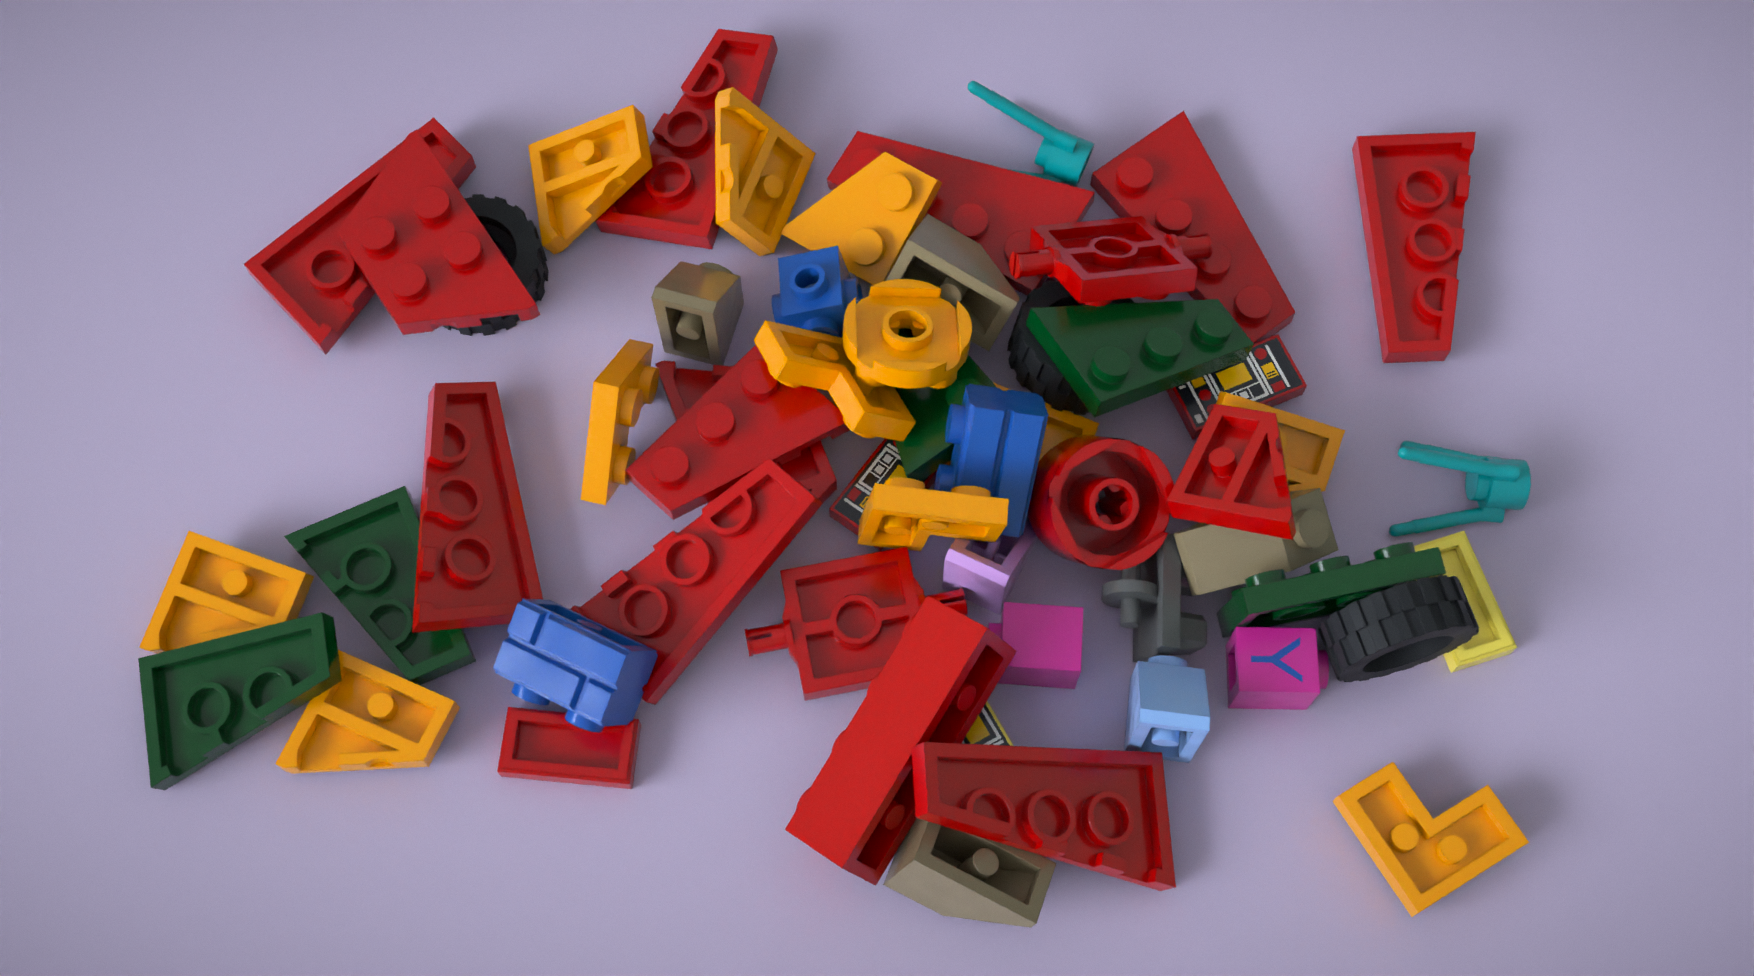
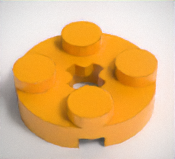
M893 279L871 286L869 296L861 299L857 304L855 297L848 304L844 315L843 348L847 358L855 365L856 377L860 382L871 387L888 385L907 389L925 387L941 389L952 385L956 381L958 370L966 362L970 348L972 323L966 308L958 300L955 308L950 302L941 298V288L924 281ZM899 329H911L914 337L906 338L899 336Z

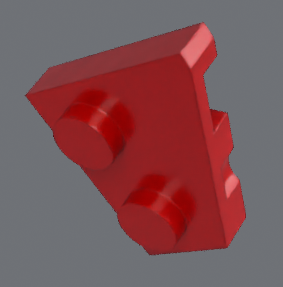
M1215 404L1167 499L1171 516L1178 519L1293 540L1296 529L1276 413Z

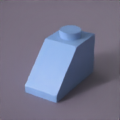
M1166 655L1152 656L1148 658V662L1138 661L1130 678L1124 751L1162 752L1163 760L1189 763L1210 731V709L1205 669L1188 667L1186 660Z

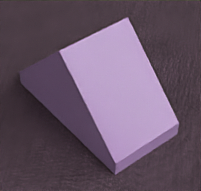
M1026 521L1023 535L1020 537L1000 535L996 542L956 538L949 547L945 557L942 589L952 591L963 588L964 599L1000 615L1003 610V604L1007 602L1038 538L1031 523Z

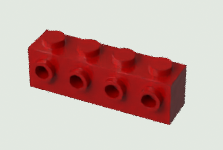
M927 596L917 614L907 622L902 638L884 668L871 681L867 690V696L848 727L836 738L832 752L812 786L800 797L796 812L785 830L842 869L876 886L916 820L911 748L923 742L961 744L1017 651L989 628Z

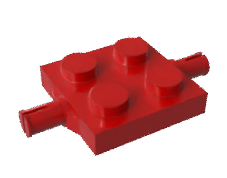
M1143 216L1031 226L1030 251L1012 252L1009 259L1011 275L1015 279L1047 275L1050 278L1055 277L1079 303L1090 306H1105L1110 304L1112 300L1134 297L1160 300L1168 297L1171 293L1194 291L1198 268L1190 260L1209 259L1213 252V242L1211 236L1207 235L1208 233L1187 236L1166 234L1156 229Z
M906 546L780 570L786 601L782 616L783 623L744 630L749 657L788 648L789 655L799 669L804 700L807 701L868 689L873 678L882 671L901 640L907 622L917 614L927 596L963 615H968L963 588L924 595L923 589L914 578Z

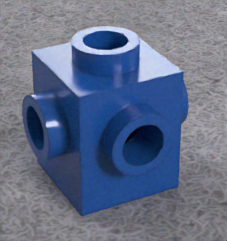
M838 245L778 258L780 293L772 295L771 298L775 322L842 338L844 315L848 304L855 297L856 304L864 297L858 278L850 277Z

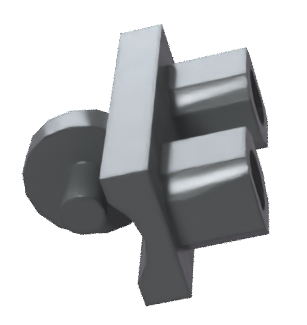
M1168 533L1162 546L1149 559L1134 567L1121 570L1120 580L1110 581L1102 586V602L1108 606L1120 608V626L1133 628V662H1148V658L1158 655H1191L1204 648L1207 644V621L1203 615L1181 612V595L1193 596L1173 534Z

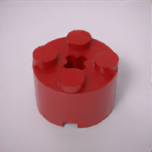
M1093 435L1077 436L1055 445L1038 462L1028 517L1039 540L1054 554L1066 560L1098 569H1128L1149 559L1164 543L1169 533L1165 532L1171 514L1167 499L1174 487L1170 472L1162 460L1154 452L1143 446L1121 438ZM1103 490L1105 497L1099 500L1098 494ZM1097 502H1098V507H1099V509H1100V511H1101L1100 513H1097V512H1096L1095 504H1096Z

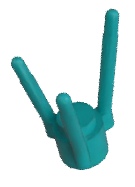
M976 81L968 83V91L1044 137L1034 164L1044 168L1043 173L1012 171L1059 183L1063 182L1077 187L1095 143L1055 128Z
M1403 441L1398 450V455L1402 459L1466 472V497L1468 500L1477 501L1479 507L1394 524L1390 526L1389 533L1393 537L1475 522L1502 523L1505 509L1521 510L1527 503L1531 487V474L1528 463L1521 459L1478 456L1433 445Z

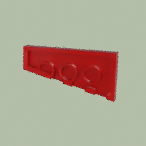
M726 29L717 30L682 84L683 95L670 114L663 113L652 130L655 137L649 146L652 168L595 220L601 232L713 249L720 228L716 224L715 99L719 91L734 87L757 107L760 106L778 51L774 36Z
M860 131L856 132L827 177L829 189L834 190L881 154L887 152L942 182L926 215H931L979 243L1012 288L1025 295H1028L1034 288H1041L1048 276L1040 275L1015 279L1011 275L1009 267L1011 253L1014 251H1030L1031 226L1081 222L1094 202L1095 195L1094 191Z
M1476 132L1356 137L1352 153L1383 363L1445 361L1451 351L1459 283L1457 279L1458 260L1463 249L1465 229L1462 226L1465 202L1469 196L1471 175H1468Z
M496 381L435 383L428 396L412 633L510 624L518 602L522 601V599H543Z
M768 458L703 507L701 516L677 533L674 530L653 545L655 550L627 572L620 570L601 585L602 591L581 607L574 605L570 610L657 651L658 657L648 683L642 688L644 692L642 699L647 703L656 705L821 507L823 502L782 467Z
M923 742L911 748L916 818L1158 891L1176 888L1162 752Z

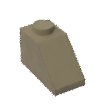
M929 214L925 216L909 237L886 281L913 279L928 282L941 288V298L950 302L955 308L958 300L966 308L971 319V342L987 351H990L1020 300L1018 294L979 243Z
M680 261L655 286L651 297L664 352L712 365H723L744 305L741 278L719 264L705 262L695 265Z
M1314 488L1290 492L1296 529L1293 540L1205 523H1197L1173 533L1192 596L1244 584L1246 578L1266 571L1283 569L1285 572H1289L1338 551L1321 489Z
M916 818L895 853L883 885L942 916L1031 928L1037 924L1056 863L1035 853Z

